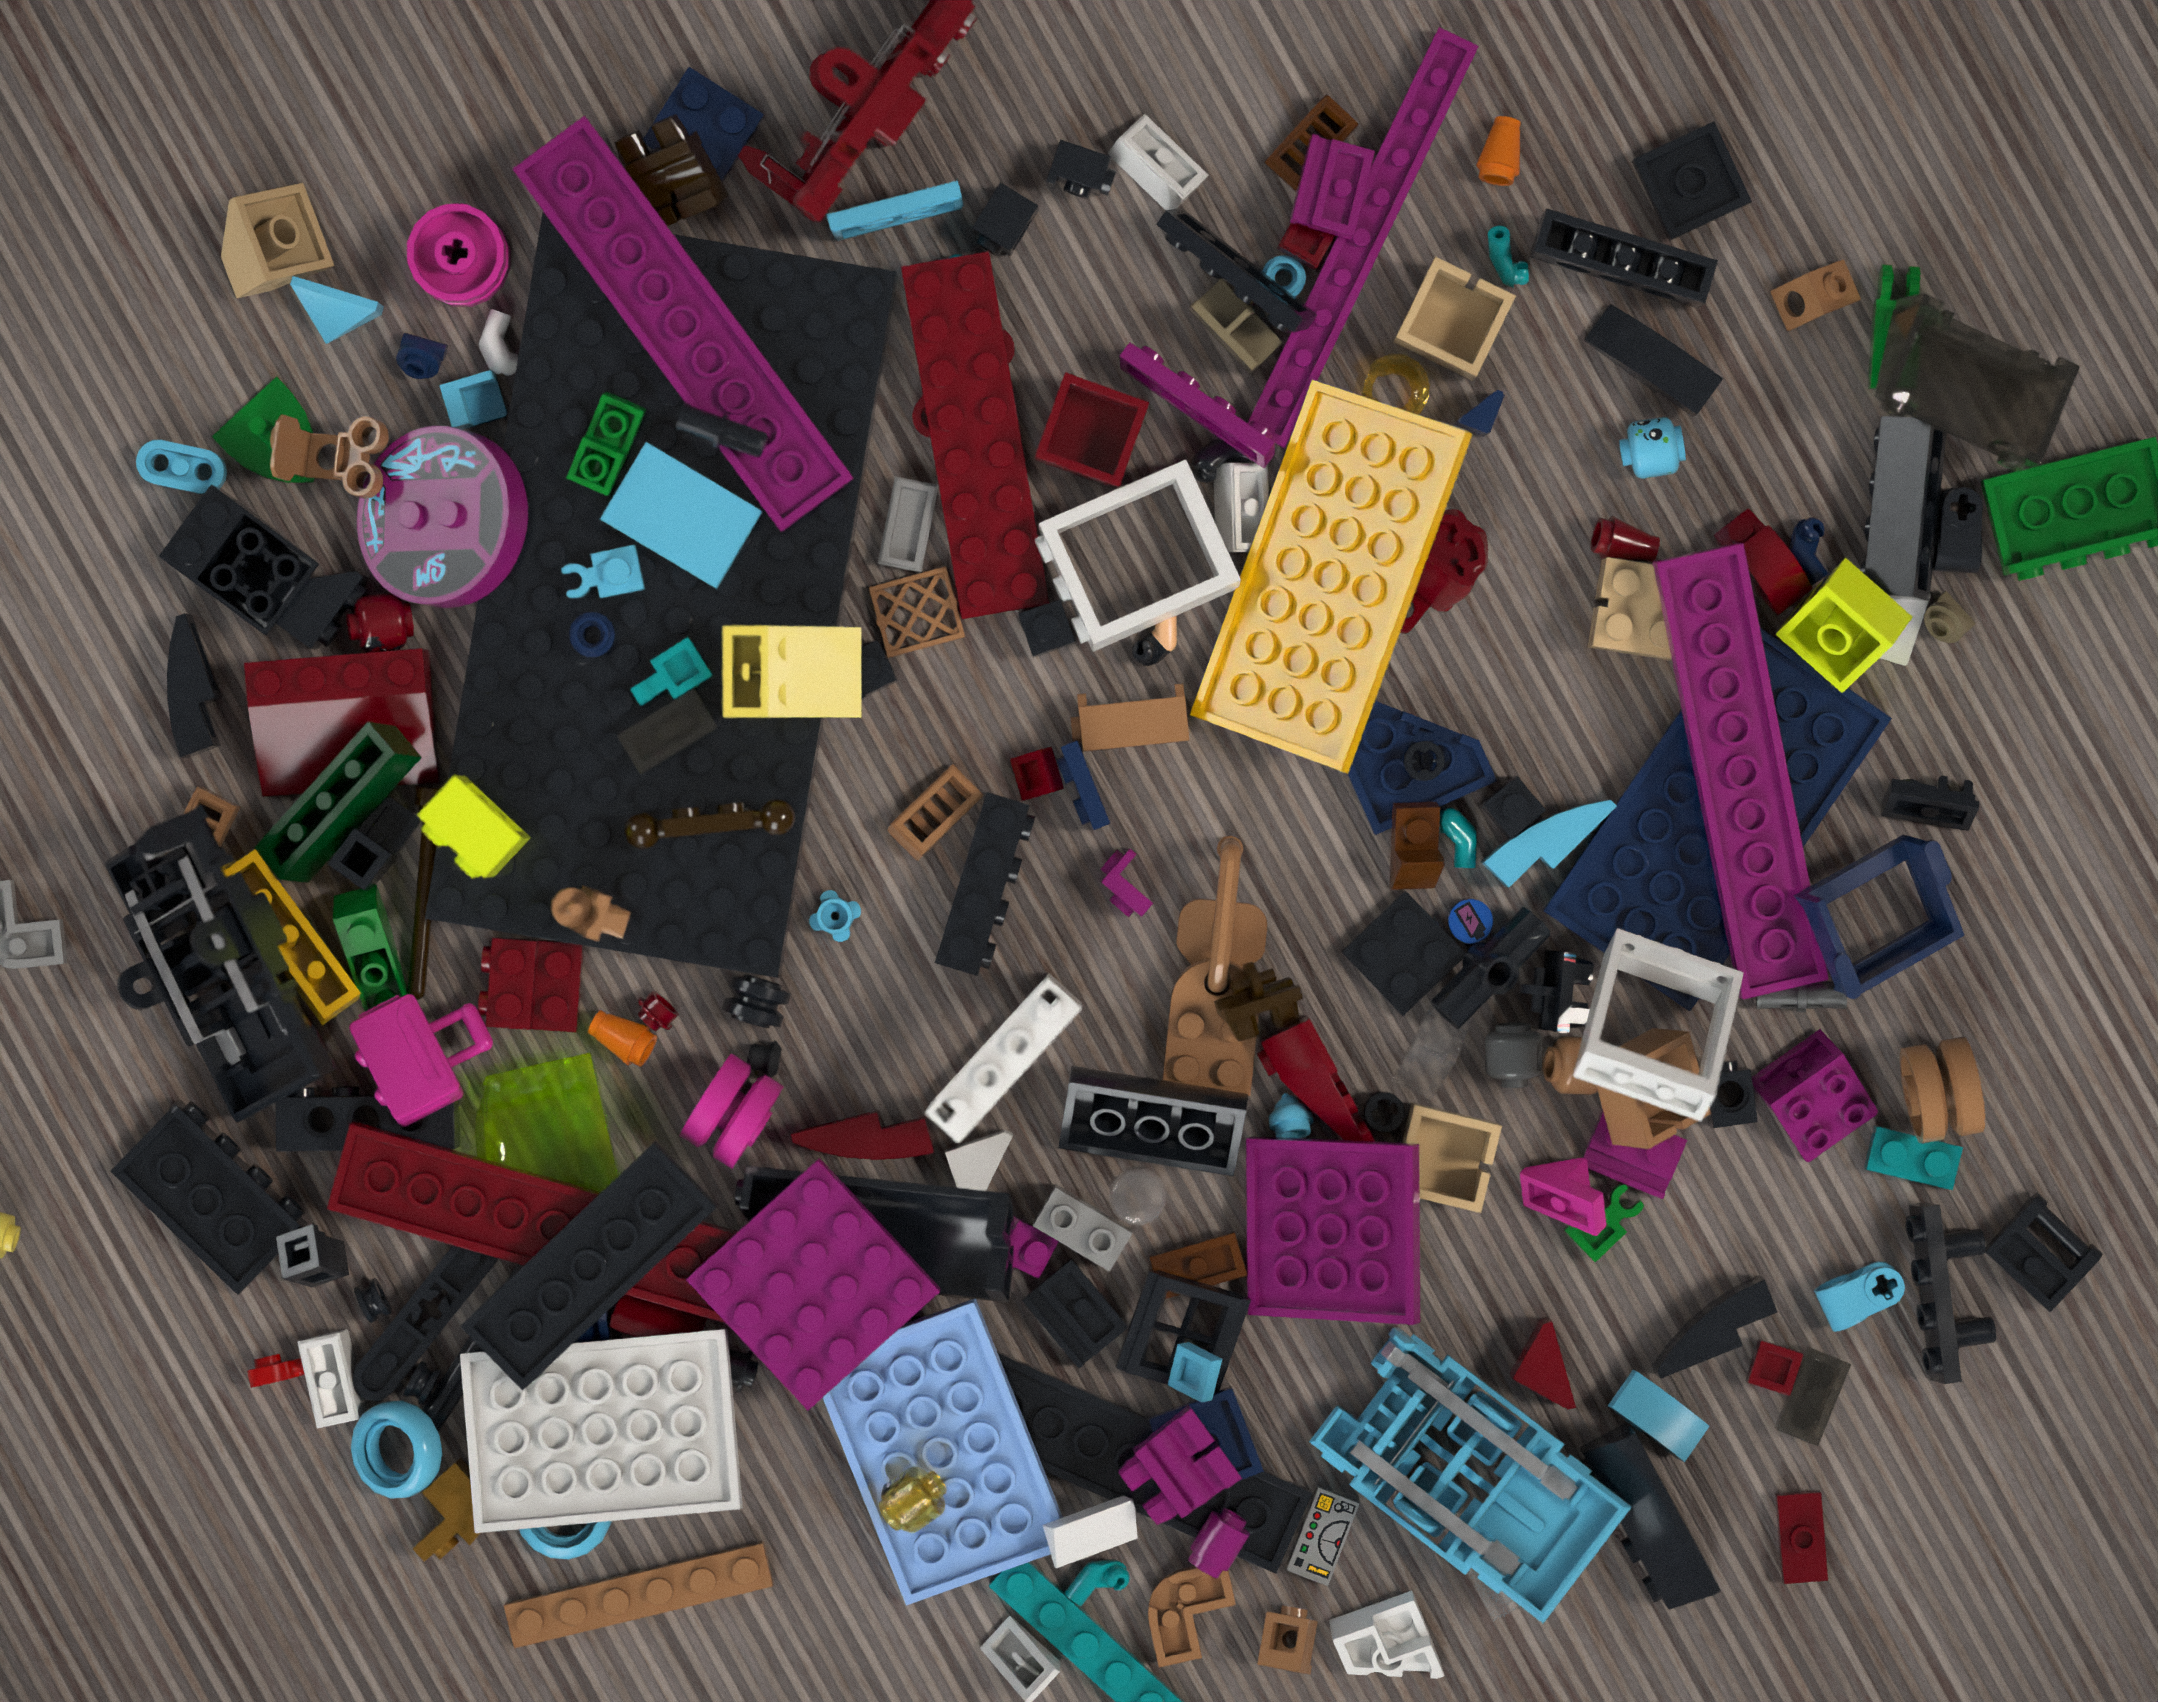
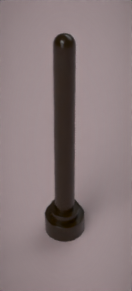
M416 786L415 805H419L418 814L443 788ZM422 830L408 994L414 995L417 1000L422 999L426 993L432 920L425 919L437 848V844Z

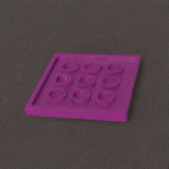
M1256 1136L1246 1138L1247 1297L1251 1299L1248 1315L1405 1325L1420 1323L1419 1144Z
M820 1158L814 1161L686 1279L807 1411L941 1290Z

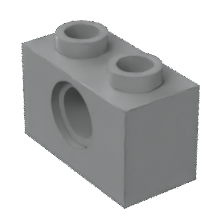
M1057 1184L1033 1221L1034 1227L1109 1272L1133 1234L1132 1229Z

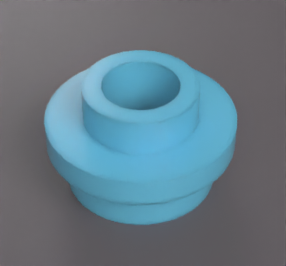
M1286 255L1276 256L1269 260L1262 271L1274 281L1275 274L1278 271L1285 270L1289 272L1292 281L1288 286L1282 287L1296 297L1302 291L1306 281V274L1302 264Z

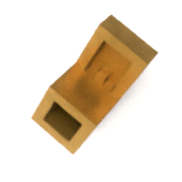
M460 1457L422 1492L445 1518L413 1548L424 1562L433 1554L440 1560L459 1543L458 1539L454 1536L456 1533L469 1546L480 1534L474 1531L469 1466Z

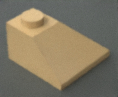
M303 183L242 195L229 200L221 259L236 299L272 291L291 283L292 276L303 279L334 266Z

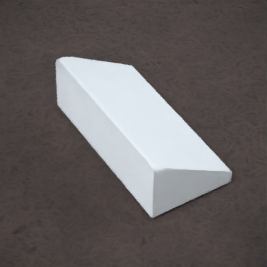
M1146 114L1121 135L1108 152L1109 156L1165 210L1177 209L1209 176Z
M1225 463L1216 469V478L1214 480L1215 524L1229 553H1249L1269 499L1268 464L1263 469L1256 463Z
M345 1329L298 1341L317 1428L359 1420L367 1409L364 1397L360 1396L353 1384V1372L356 1368V1361L349 1331Z
M1126 1496L1112 1499L1043 1525L1055 1568L1138 1538L1135 1505L1133 1499Z

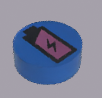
M1464 899L1451 908L1448 915V927L1452 935L1459 941L1477 943L1484 940L1491 932L1493 916L1490 909L1483 902L1475 899Z

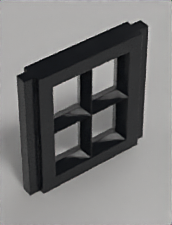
M1149 1269L1116 1363V1369L1168 1385L1177 1345L1185 1343L1186 1339L1209 1345L1207 1352L1222 1359L1214 1393L1220 1391L1251 1299L1233 1291L1160 1270ZM1168 1291L1191 1298L1181 1328L1157 1321ZM1199 1300L1222 1307L1212 1337L1189 1331ZM1154 1329L1177 1336L1167 1366L1144 1360Z

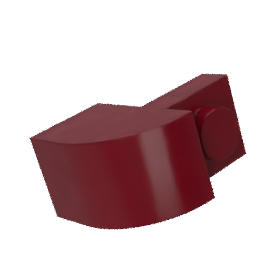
M1749 508L1713 535L1720 547L1734 543H1743L1752 589L1777 616L1813 589L1804 570L1786 544L1769 524L1765 526Z

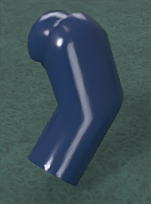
M1815 517L1800 520L1793 528L1789 544V550L1801 565L1811 586L1829 574L1815 555L1820 537L1824 536L1825 532L1823 523Z

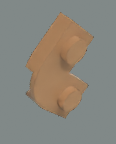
M1192 1566L1170 1573L1157 1584L1149 1600L1148 1620L1159 1667L1202 1658L1193 1614L1236 1605L1229 1571L1223 1570L1219 1578H1214L1197 1567Z

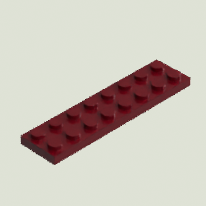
M988 251L901 266L961 619L1048 604L1049 598L1042 558L1034 540L1038 537L990 253Z

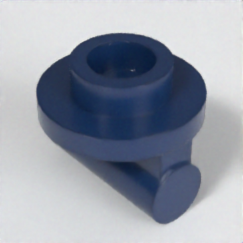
M404 333L396 355L397 364L405 374L412 378H432L437 375L441 362L445 360L448 345Z

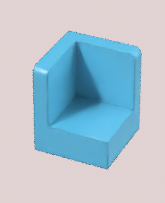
M492 370L439 385L453 428L464 430L507 416V409L497 376Z

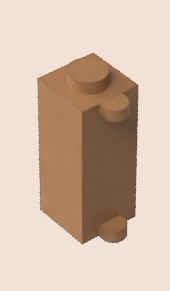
M1183 683L1174 684L1175 697L1087 706L1086 693L1077 694L1079 716L1070 717L1073 742L1078 741V743H1082L1083 752L1190 741Z

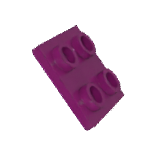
M1821 1029L1752 1076L1754 1091L1773 1111L1797 1151L1806 1162H1811L1878 1114L1876 1106L1844 1054Z

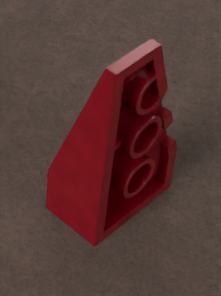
M1305 1015L1299 1019L1298 1023L1281 1028L1259 1040L1264 1049L1256 1054L1268 1076L1277 1073L1280 1080L1343 1140L1375 1142L1308 1016Z

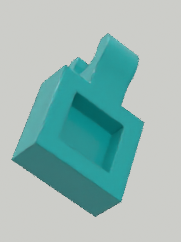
M687 637L652 659L650 662L657 673L630 690L641 706L666 689H668L673 699L676 700L712 677V674Z

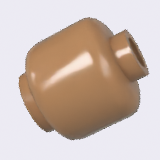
M1564 1036L1558 1038L1553 1046L1548 1047L1543 1060L1544 1077L1561 1094L1592 1095L1598 1092L1596 1084L1573 1077L1583 1037Z

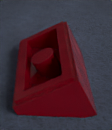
M625 1294L619 1299L608 1326L637 1338L701 1332L708 1318Z

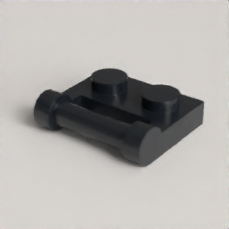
M2037 1192L2023 1204L2019 1212L1986 1246L1985 1253L2043 1308L2051 1312L2096 1265L2103 1253L2095 1245L2091 1244L2088 1246L2046 1207L2048 1201ZM2033 1220L2037 1221L2076 1258L2069 1269L2026 1229Z

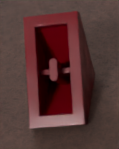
M1548 1317L1540 1319L1509 1375L1515 1381L1567 1410L1576 1408L1553 1323Z

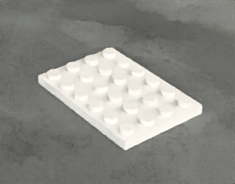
M727 1329L573 1343L523 1391L485 1352L460 1354L475 1533L743 1508Z

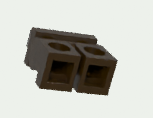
M676 114L664 118L651 126L660 144V147L649 151L640 130L623 136L614 142L623 168L667 227L681 219L684 220L712 208L729 196L708 154L700 145L702 141L697 131L688 134L685 126Z

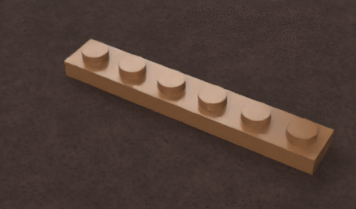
M764 1541L507 1602L504 1604V1609L515 1649L773 1587L774 1582Z

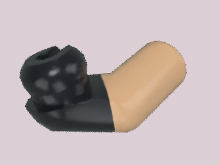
M1177 615L1156 624L1155 629L1141 641L1138 640L1134 643L1132 656L1135 661L1145 666L1158 664L1175 649L1177 644Z

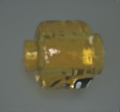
M912 1466L882 1487V1500L879 1502V1509L885 1521L894 1530L900 1531L902 1529L908 1533H916L944 1513L946 1505L944 1494L947 1493V1488L936 1472L930 1471L928 1473L920 1467Z

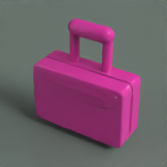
M406 994L402 997L397 995L359 1014V1019L349 1025V1030L359 1048L355 1053V1059L360 1066L369 1068L378 1086L374 1093L375 1099L380 1105L388 1106L392 1116L402 1127L408 1126L462 1098L464 1092L452 1068L484 1051L490 1050L493 1046V1039L475 1005L471 1003L464 1004L453 1012L429 1023L420 1004L412 994ZM462 1019L475 1044L447 1058L434 1033Z

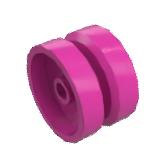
M444 204L429 210L415 223L407 241V263L414 280L434 299L452 307H473L490 300L504 286L511 269V249L504 232L483 211L467 204ZM464 249L468 252V256L466 259L459 258L456 265L453 261V255L457 250Z
M732 1053L708 1086L679 1135L696 1147H700L709 1141L717 1127L722 1129L723 1132L713 1148V1157L731 1169L734 1168L747 1146L752 1147L773 1114L770 1111L784 1088L782 1084L771 1077L763 1075L757 1078L746 1095L742 1093L741 1089L751 1073V1065Z

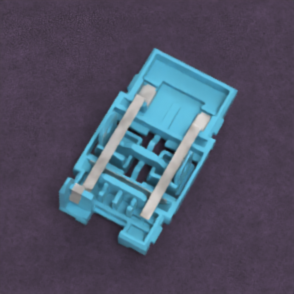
M1393 1327L1388 1334L1390 1338L1371 1362V1365L1378 1369V1374L1388 1378L1358 1419L1337 1405L1309 1442L1323 1452L1321 1457L1343 1473L1346 1470L1354 1476L1349 1484L1351 1487L1459 1571L1466 1575L1472 1568L1479 1573L1477 1578L1497 1594L1502 1591L1536 1619L1544 1623L1632 1506L1591 1476L1592 1470L1571 1454L1567 1458L1560 1452L1565 1445L1562 1441L1551 1435L1544 1427L1467 1368L1461 1366L1450 1355H1446L1442 1361L1433 1355L1435 1350L1413 1334L1410 1337L1399 1327ZM1476 1384L1529 1424L1517 1442L1513 1439L1523 1427V1422L1488 1394L1478 1391L1472 1395L1467 1403L1464 1402ZM1453 1414L1457 1416L1447 1428V1434L1462 1446L1455 1456L1426 1434L1431 1425L1441 1431ZM1419 1441L1449 1463L1442 1472L1432 1463L1425 1462L1419 1465L1409 1479L1406 1477L1421 1458V1455L1413 1450ZM1503 1452L1507 1454L1494 1471L1501 1478L1496 1487L1465 1465L1471 1455H1474L1485 1465L1492 1466ZM1461 1472L1490 1495L1484 1503L1474 1497L1458 1518L1456 1514L1470 1496L1466 1489L1453 1480L1457 1473ZM1396 1489L1399 1493L1393 1500L1394 1507L1433 1537L1440 1536L1446 1528L1449 1530L1439 1545L1386 1505Z

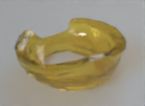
M1388 354L1375 360L1370 366L1362 396L1380 402L1372 396V388L1376 378L1390 374L1400 375L1409 382L1411 397L1408 403L1399 409L1420 415L1428 403L1430 389L1427 373L1420 363L1405 354Z

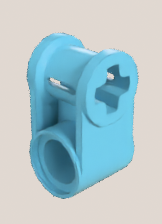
M1877 1261L1849 1274L1831 1279L1818 1286L1814 1292L1832 1331L1837 1332L1852 1327L1865 1320L1868 1316L1899 1302L1904 1295L1905 1284L1902 1276L1893 1266L1886 1262ZM1883 1274L1887 1280L1891 1281L1887 1283L1888 1291L1881 1294L1874 1287L1877 1285L1876 1277Z

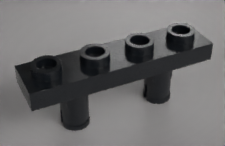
M1926 1202L1910 1204V1216L1906 1217L1905 1226L1908 1239L1914 1244L1915 1260L1911 1263V1274L1914 1284L1917 1287L1919 1286L1921 1304L1917 1305L1916 1315L1918 1325L1925 1333L1926 1348L1922 1350L1923 1367L1926 1374L1930 1375L1931 1381L1942 1384L1962 1382L1958 1354L1959 1348L1994 1343L1996 1341V1327L1991 1317L1954 1321L1947 1262L1949 1259L1983 1255L1986 1249L1985 1238L1980 1229L1943 1233L1939 1204Z

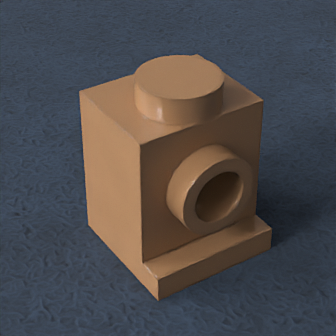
M1282 1605L1280 1614L1266 1612L1257 1665L1311 1675L1312 1666H1310L1318 1621L1307 1619L1308 1610ZM1295 1631L1298 1634L1296 1646L1290 1648L1287 1645L1286 1637L1290 1632Z

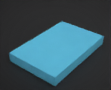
M954 181L827 214L834 239L840 241L960 210L964 205L959 183Z
M646 442L600 519L717 589L763 511Z

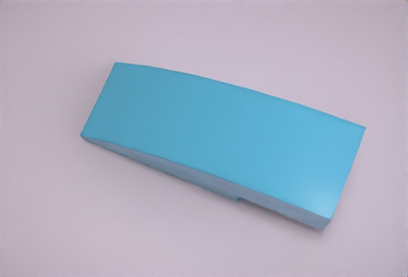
M1604 800L1579 805L1552 814L1524 828L1514 838L1503 842L1484 858L1481 863L1505 887L1509 888L1538 859L1549 869H1554L1617 806L1611 800Z

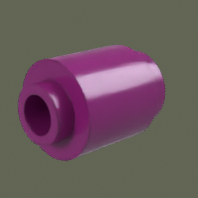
M1226 1508L1223 1509L1221 1514L1212 1511L1190 1546L1193 1552L1189 1556L1188 1561L1204 1573L1214 1578H1219L1223 1570H1229L1250 1535L1244 1529L1247 1523L1246 1520Z

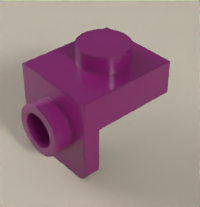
M1130 848L1125 854L1117 849L1100 869L1106 874L1101 882L1114 893L1109 901L1126 916L1130 917L1135 911L1142 917L1153 903L1120 875L1137 855Z
M1014 1215L1013 1230L1011 1229L1010 1236L1011 1245L1014 1246L1013 1267L1039 1279L1059 1241Z

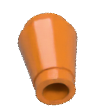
M1507 116L1495 117L1494 124L1476 164V167L1480 170L1478 176L1480 180L1493 185L1510 186L1514 182V177L1520 174L1521 122Z
M602 1010L595 1015L588 1028V1034L594 1036L597 1041L628 1066L633 1063L641 1067L651 1055L657 1041V1036L650 1032V1027L609 1013L607 1014Z

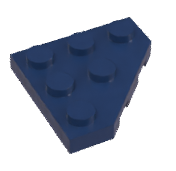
M1375 701L1350 770L1347 773L1374 835L1392 828L1393 803L1437 802L1439 806H1442L1497 781L1479 740ZM1421 741L1432 742L1439 746L1445 759L1444 768L1441 773L1428 781L1415 780L1409 776L1403 764L1404 754L1407 749L1414 743ZM1418 750L1415 751L1412 756V760L1417 761L1412 763L1415 771L1418 773L1423 769L1429 772L1433 771L1436 766L1435 762H1431V760L1436 759L1434 753L1431 750L1425 753H1421Z

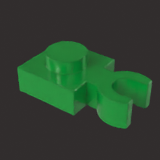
M1624 1183L1612 1189L1609 1203L1604 1207L1606 1227L1597 1236L1570 1225L1563 1228L1594 1262L1599 1260L1627 1233L1619 1222L1623 1218H1631L1638 1215L1644 1207L1640 1200H1637L1629 1208H1623L1620 1205V1196L1628 1189Z

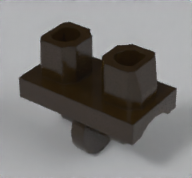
M1248 962L1242 966L1244 978L1230 982L1234 995L1214 1001L1217 1014L1227 1023L1233 1036L1238 1041H1244L1260 1034L1255 1018L1256 1014L1269 1010L1272 1023L1276 1028H1284L1298 1023L1297 1001L1302 1000L1303 996L1300 986H1295L1290 977L1276 981L1273 968L1258 973L1254 963Z

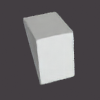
M1002 1130L947 1149L945 1155L956 1187L986 1191L1012 1139L1013 1133Z
M1011 1616L980 1647L982 1652L1025 1702H1032L1060 1672V1661Z

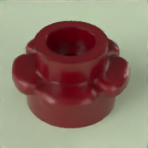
M652 991L645 999L642 997L638 999V1003L642 1007L638 1012V1016L648 1027L656 1032L661 1027L665 1030L671 1029V1023L679 1014L667 999L656 991Z

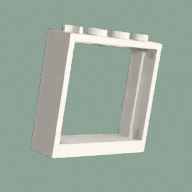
M1048 973L932 1100L925 1113L959 1144L1082 1009V1002ZM1047 989L1057 997L1051 1004L1041 996ZM944 1101L954 1109L952 1113L942 1106Z

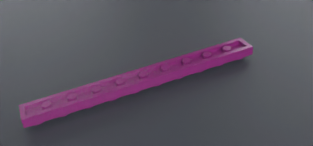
M1441 27L1438 28L1371 166L1355 235L1352 239L1337 237L1305 303L1308 308L1317 314V317L1307 330L1291 332L1248 421V424L1251 421H1255L1264 426L1272 434L1271 440L1281 448L1285 449L1311 381L1318 380L1479 47Z

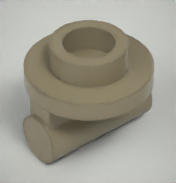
M1947 591L1940 594L1924 613V623L1927 630L1933 637L1945 643L1959 641L1976 624Z

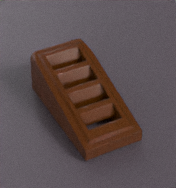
M1326 94L1264 163L1290 188L1297 192L1300 176L1281 159L1287 152L1303 167L1305 155L1294 144L1299 139L1308 147L1311 136L1306 131L1310 126L1317 130L1325 139L1345 142L1359 124ZM1323 113L1329 116L1342 129L1337 135L1319 119Z

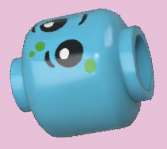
M1667 417L1632 422L1627 429V439L1619 440L1623 466L1632 465L1634 474L1640 479L1676 473L1679 468V462L1686 461L1681 426H1673L1672 421Z

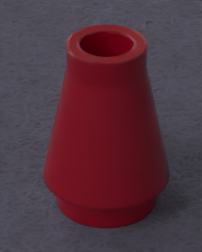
M1611 516L1609 519H1598L1592 533L1590 549L1591 552L1599 554L1601 559L1608 557L1653 563L1659 551L1660 538Z

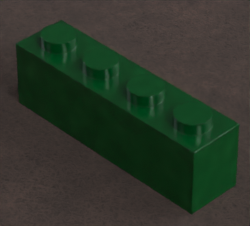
M367 722L254 849H256L279 880L308 883L342 846L353 829H357L422 757L396 726Z

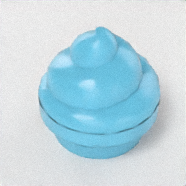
M1284 1093L1281 1100L1276 1103L1274 1111L1269 1115L1270 1129L1275 1131V1136L1279 1138H1304L1311 1133L1310 1125L1313 1123L1312 1112L1309 1111L1307 1105L1299 1103L1295 1096Z

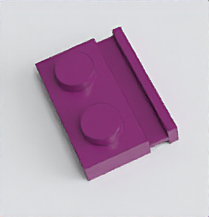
M1312 134L1309 139L1289 223L1303 224L1311 229L1352 239L1355 235L1375 151L1334 139H1324L1319 137V135Z
M1602 1108L1583 1158L1587 1159L1588 1169L1663 1199L1688 1140L1673 1135L1650 1149L1612 1145Z

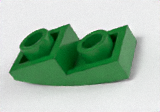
M605 391L601 396L587 434L581 440L567 479L608 496L623 467L647 409Z

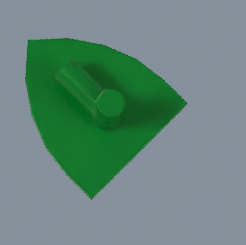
M278 377L273 379L212 435L213 439L227 454L244 468L265 478L287 483L315 482V478L301 477L295 474L290 481H285L272 475L270 468L272 455L270 435L280 415H287L298 419L301 430L314 433L306 411L294 394Z

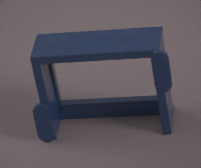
M1903 834L1794 895L1806 913L1834 982L1832 987L1835 991L1844 993L1850 999H1857L1867 990L1965 936L1946 889V885L1951 882L1952 874L1941 846L1937 841H1925ZM1905 861L1929 920L1852 963L1850 957L1845 952L1827 904Z

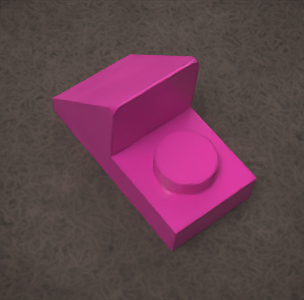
M1575 1158L1525 1167L1520 1172L1523 1205L1594 1236H1597L1606 1227L1603 1193L1590 1187L1586 1158Z

